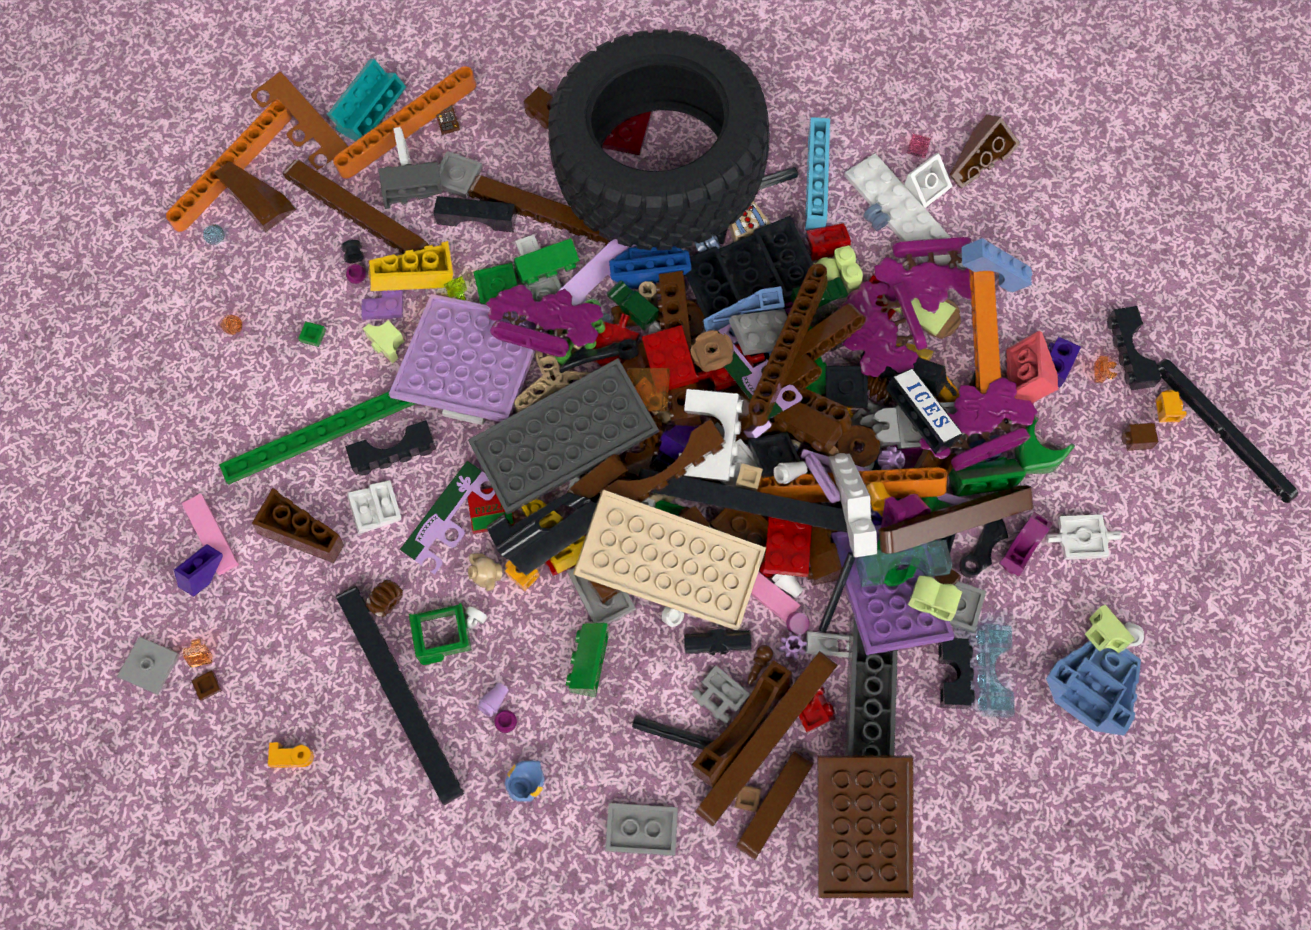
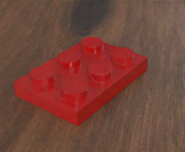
M682 325L642 336L657 393L698 382Z
M769 517L764 573L808 577L812 525Z

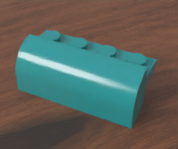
M369 59L327 115L337 125L335 129L339 133L357 141L380 123L405 90L406 85L396 73H386L375 59Z

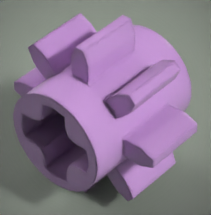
M887 447V451L882 450L878 457V464L881 470L903 468L905 457L901 453L902 451L897 450L896 447Z
M789 632L788 639L781 638V642L785 645L781 646L779 651H785V659L790 656L797 661L798 654L805 655L806 652L801 648L805 647L807 642L801 641V634L793 636ZM793 642L796 643V648L790 650V645H792Z

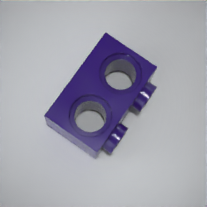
M1058 336L1054 343H1049L1048 349L1057 371L1058 387H1061L1067 379L1081 346Z

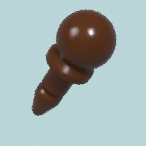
M761 645L756 650V657L753 658V661L756 663L753 665L748 676L747 683L749 685L757 679L762 666L767 667L766 662L773 658V650L768 645Z

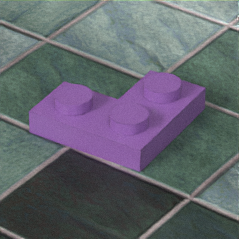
M403 290L382 291V298L362 299L363 320L403 318Z

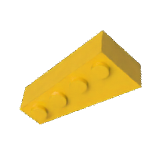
M448 241L441 242V245L435 247L432 245L425 246L423 250L413 252V250L405 251V254L396 256L392 254L369 260L371 291L452 288L453 269Z

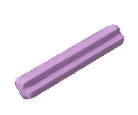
M815 454L807 455L805 463L831 503L840 501V492Z

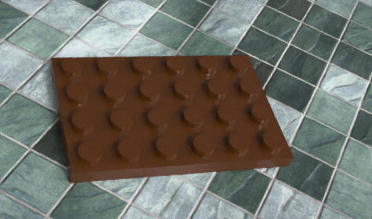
M817 755L818 898H913V756Z

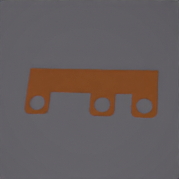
M281 71L251 93L253 100L262 108L278 98L298 120L299 123L286 134L296 147H301L311 138L316 140L321 148L309 156V162L316 170L321 169L323 166L315 164V156L319 154L326 156V164H328L337 154L349 147ZM259 91H267L270 95L269 100L260 102L257 99ZM295 130H302L305 134L304 140L295 141L292 137Z

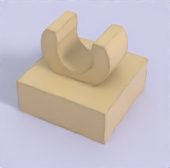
M742 463L736 486L757 492L763 469Z

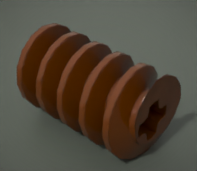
M868 375L869 397L873 398L877 394L876 401L880 402L884 398V406H887L892 400V396L886 390L888 377L879 380L880 375L878 377Z

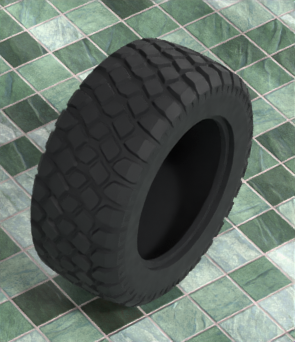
M654 29L650 33H648V30L633 32L632 36L625 34L616 37L614 42L606 41L597 46L596 51H589L582 56L580 62L575 63L567 71V76L562 78L551 102L548 137L552 166L555 169L558 185L574 214L580 220H584V224L592 231H599L600 236L610 241L617 239V243L620 245L631 247L634 244L637 246V249L651 250L652 247H656L657 250H672V246L680 249L692 246L694 241L696 243L704 242L711 239L712 234L718 235L728 229L730 224H734L744 214V211L750 207L755 199V195L759 191L766 170L770 139L768 111L764 93L756 76L753 75V71L745 62L741 61L738 55L714 40L708 41L707 37L698 34L689 35L686 31L673 30L668 32V29ZM660 110L676 111L690 115L706 124L717 136V140L712 147L698 159L684 166L662 171H647L629 167L613 159L601 148L608 135L622 122L642 113Z

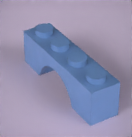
M983 238L962 246V265L974 272H998L999 286L1003 289L1015 292L1032 285V270L1030 266Z

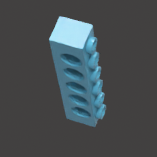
M811 117L808 130L805 231L826 227L830 118Z

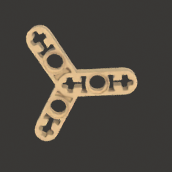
M535 351V359L542 376L515 399L514 403L517 413L570 385L569 381L573 379L579 380L590 373L576 371L560 373V367L555 356L546 354L543 357L542 352ZM546 364H553L551 368H544ZM554 375L555 381H552L550 376ZM537 390H544V393L540 395L534 394Z

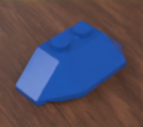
M672 246V250H657L656 247H652L651 250L637 249V247L628 248L615 259L609 261L611 280L616 282L621 280L631 289H639L641 283L645 281L652 282L656 286V282H659V274L683 271V275L691 270L689 251L678 249L676 246Z

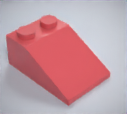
M1040 330L1006 349L1007 379L1017 385L1016 399L1029 400L1034 403L1058 390L1057 371L1043 333Z

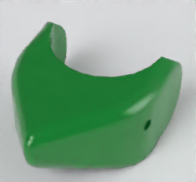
M1036 416L1032 425L1025 427L1030 438L1023 444L1015 447L1017 462L1025 470L1026 474H1047L1055 471L1061 465L1075 445L1071 443L1062 450H1051L1042 446L1034 432L1035 425L1039 420Z

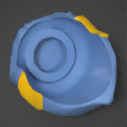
M521 761L512 766L505 779L509 798L517 802L532 801L541 793L545 777L540 761Z

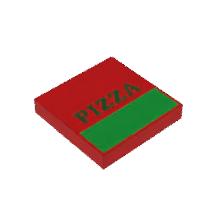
M493 488L483 489L481 492L483 494H490ZM473 491L468 495L467 499L473 534L488 532L487 526L503 514H505V517L512 526L515 525L513 512L507 515L496 493L490 500L483 499Z

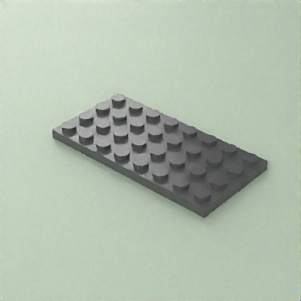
M616 359L468 439V442L508 515L600 465L613 454L618 455L659 432V429L619 359Z

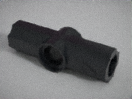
M714 629L707 631V633L684 634L685 654L708 653L709 655H716V653H720V655H724L732 651H750L752 649L750 630L727 632L724 629Z

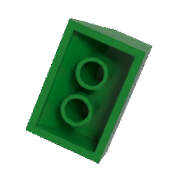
M570 238L514 258L513 265L522 284L532 285L539 282L538 278L546 276L548 279L558 275L557 272L565 269V272L576 269V265L579 264L580 260Z
M1002 457L992 462L983 460L959 471H955L952 468L948 476L953 495L960 497L1002 491L1018 486L1026 476V473L1015 458L1007 459Z
M608 623L582 624V629L577 630L575 643H578L577 652H572L570 664H573L572 673L568 672L566 686H569L570 693L596 698L609 638Z

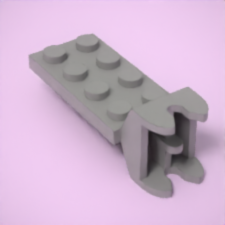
M955 402L940 403L947 413L953 415L957 413V409L954 406ZM899 406L879 410L875 414L867 415L859 420V425L871 428L876 433L875 437L880 441V448L897 445L898 449L921 447L919 441L922 436ZM978 433L970 435L967 444L979 440ZM963 434V435L961 436V438H962L963 440H965V439H966V435Z

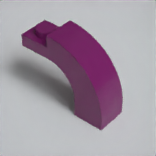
M1033 512L999 564L1010 574L1020 576L1031 555L1050 530L1052 523L1038 513Z

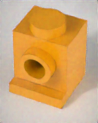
M1165 390L1155 399L1159 423L1180 422L1187 415L1186 411H1182L1183 401L1179 397V392Z
M510 560L505 565L507 568L505 570L506 575L524 591L540 577L537 569L525 575L523 572L517 573L516 570L518 568Z

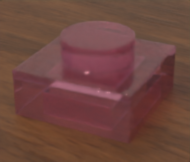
M912 134L907 154L925 158L931 138Z

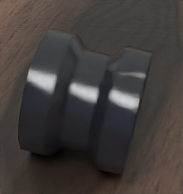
M347 240L342 244V251L345 253L343 257L346 263L352 264L364 259L360 241Z

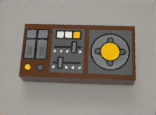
M450 105L436 115L442 135L460 131L453 105Z

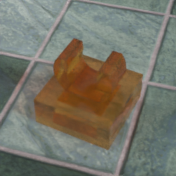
M1099 356L1094 363L1095 382L1103 383L1106 378L1114 379L1117 373L1110 372L1109 368L1114 369L1117 363L1108 362V356Z
M201 639L191 640V647L183 648V657L190 668L212 663V654L206 644L201 645Z

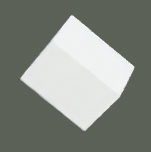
M939 153L934 154L909 173L904 185L924 208L953 187Z

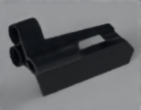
M566 493L513 526L505 517V514L490 523L487 526V530L496 546V550L527 575L587 534L597 503L580 495ZM561 505L577 509L552 528L547 529L539 525V521Z

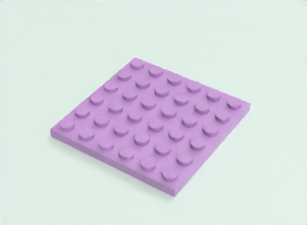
M431 294L389 395L393 399L501 422L512 416L515 408L514 401L521 392L536 350L504 342L493 337L490 329L495 321L489 319L488 313L490 308L487 305ZM512 311L511 317H514L515 320H517L518 314ZM504 318V319H502V320H498V321H504V322L510 323V321L507 320L506 318ZM531 321L519 323V326L532 330L536 328V324Z

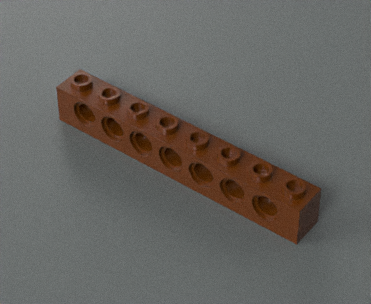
M683 271L659 274V282H656L657 295L661 294V300H658L659 312H663V317H660L661 330L682 325L691 355L692 340ZM697 383L667 391L669 402H673V408L669 409L671 421H675L676 425L681 426L701 425L699 414H688L684 411L685 405H679L681 402H685L687 389L697 390Z

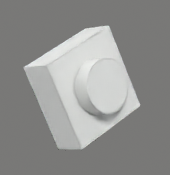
M534 235L515 241L520 256L540 249Z

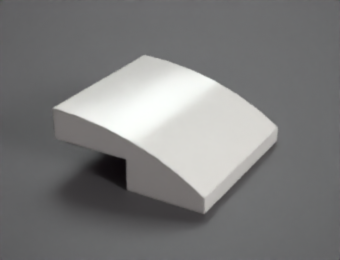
M391 481L371 484L367 489L348 492L347 496L358 534L401 520Z

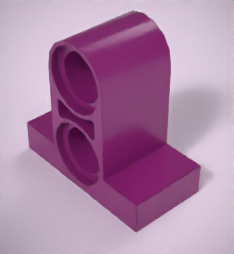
M911 494L899 501L893 496L885 499L881 528L931 513V509L917 494Z

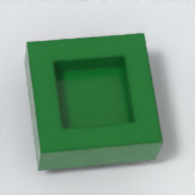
M305 321L298 340L301 343L319 347L326 328L325 326Z

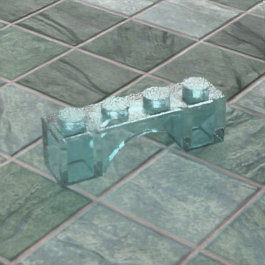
M934 540L891 554H885L881 550H877V554L856 558V568L861 587L884 584L888 571L898 565L915 566L926 576L933 577L950 574L953 564L946 540Z
M985 624L977 632V644H981V653H978L977 664L981 666V675L978 676V687L982 688V697H979L978 707L982 711V717L1011 718L1015 715L1014 692L1008 690L999 682L995 673V664L999 655L1008 652L1012 648V626Z

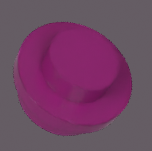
M358 264L350 265L346 271V278L350 283H361L366 278V271Z
M503 710L496 715L494 724L499 732L510 733L517 725V718L513 712Z

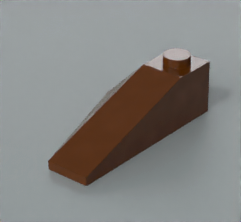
M986 114L973 130L950 173V177L959 188L962 189L979 178L980 172L984 169L991 170L994 168V163L998 160L1004 161L1009 158L1019 146L1020 142L1001 116Z
M230 161L214 172L217 178L265 233L297 210L284 194Z
M812 502V503H815V504H820V505H822L821 502ZM812 526L809 571L806 579L811 580L812 586L837 581L842 566L836 544L831 543V530Z

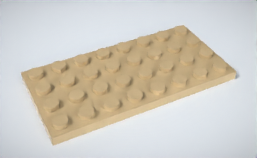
M602 490L573 575L739 631L766 548Z

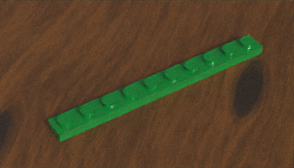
M386 392L219 464L226 483L229 485L413 406L416 403L390 398L389 392Z

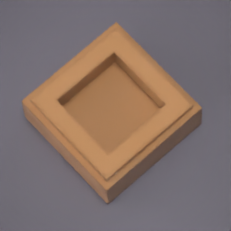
M744 786L736 797L735 808L757 812L761 789Z

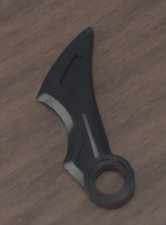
M626 339L597 349L581 347L561 365L559 372L564 373L582 364L619 356L623 360L633 359L639 354L637 342L633 339Z
M1003 519L984 524L982 534L972 555L965 556L960 562L959 569L963 576L974 578L981 571L992 565L991 553L993 547L999 541L1009 538ZM971 561L975 563L976 571L971 572L967 570L966 562Z

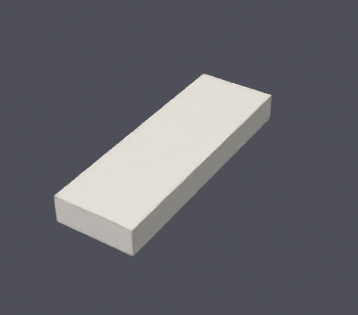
M807 631L806 654L817 655L821 651L826 656L848 658L849 652H839L838 639L849 640V635ZM849 642L846 644V649H847L848 651H849Z

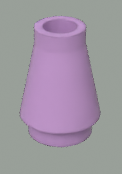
M498 683L479 700L478 709L488 717L497 714L505 695L509 691L508 688Z

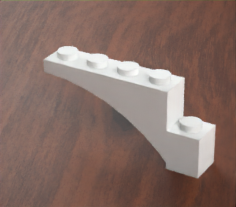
M839 453L835 456H829V465L837 489L841 494L840 500L854 557L877 554L876 529L871 521L870 495L850 454Z

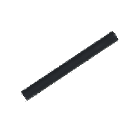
M848 552L820 623L819 631L826 633L856 558L853 552Z

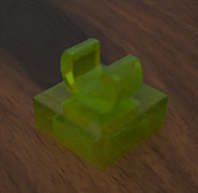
M462 276L444 284L449 298L455 296L456 299L466 300L464 292L467 291V287Z

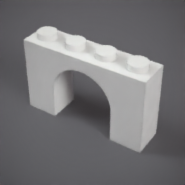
M687 389L684 411L688 414L709 415L719 419L724 427V440L726 443L723 445L724 449L719 453L705 456L706 461L699 466L694 467L692 465L687 468V473L682 477L731 482V477H735L736 464H733V458L738 454V443H735L736 434H740L741 422L738 421L739 413L743 412V400H740L739 394Z

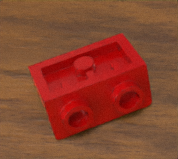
M844 223L806 231V238L811 248L812 261L824 257H834L835 249L851 247V238Z
M823 686L799 715L806 733L836 720L832 704L827 702L823 695L825 693Z

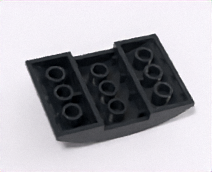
M791 216L753 231V235L718 249L715 246L690 256L691 270L685 275L704 318L762 289L781 287L784 303L791 301L792 290L802 286L809 268L814 265Z

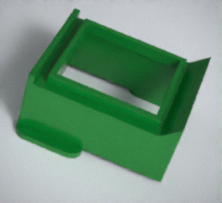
M462 603L423 613L409 614L415 657L420 661L421 665L438 663L443 661L444 656L472 650L469 631L466 625L465 609ZM456 615L460 642L425 649L421 622Z

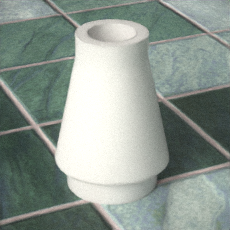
M803 461L779 463L774 468L776 481L787 484L802 474L807 473V466Z
M775 574L771 578L776 586L794 598L804 590L794 576Z

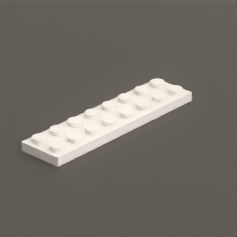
M876 153L845 172L844 176L870 206L878 203L882 207V211L891 217L887 225L902 242L951 238ZM950 255L934 256V262L939 266L947 265L951 261ZM928 256L916 257L921 264L929 260ZM955 261L959 269L966 270L962 262L958 264V261ZM951 263L950 268H953L954 264Z

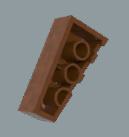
M274 488L271 489L252 522L257 534L331 563H335L344 547L338 533L321 521L316 520L307 511L299 508L293 501L287 497L285 498Z

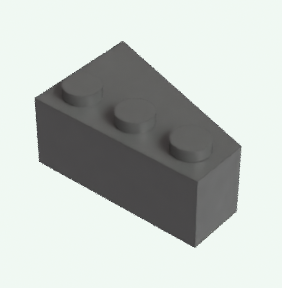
M438 162L378 168L385 209H391L390 205L399 202L402 205L407 204V200L416 197L421 200L442 193Z

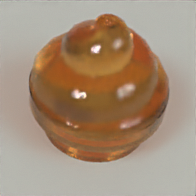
M226 315L220 327L225 333L235 335L241 331L242 321L235 315Z

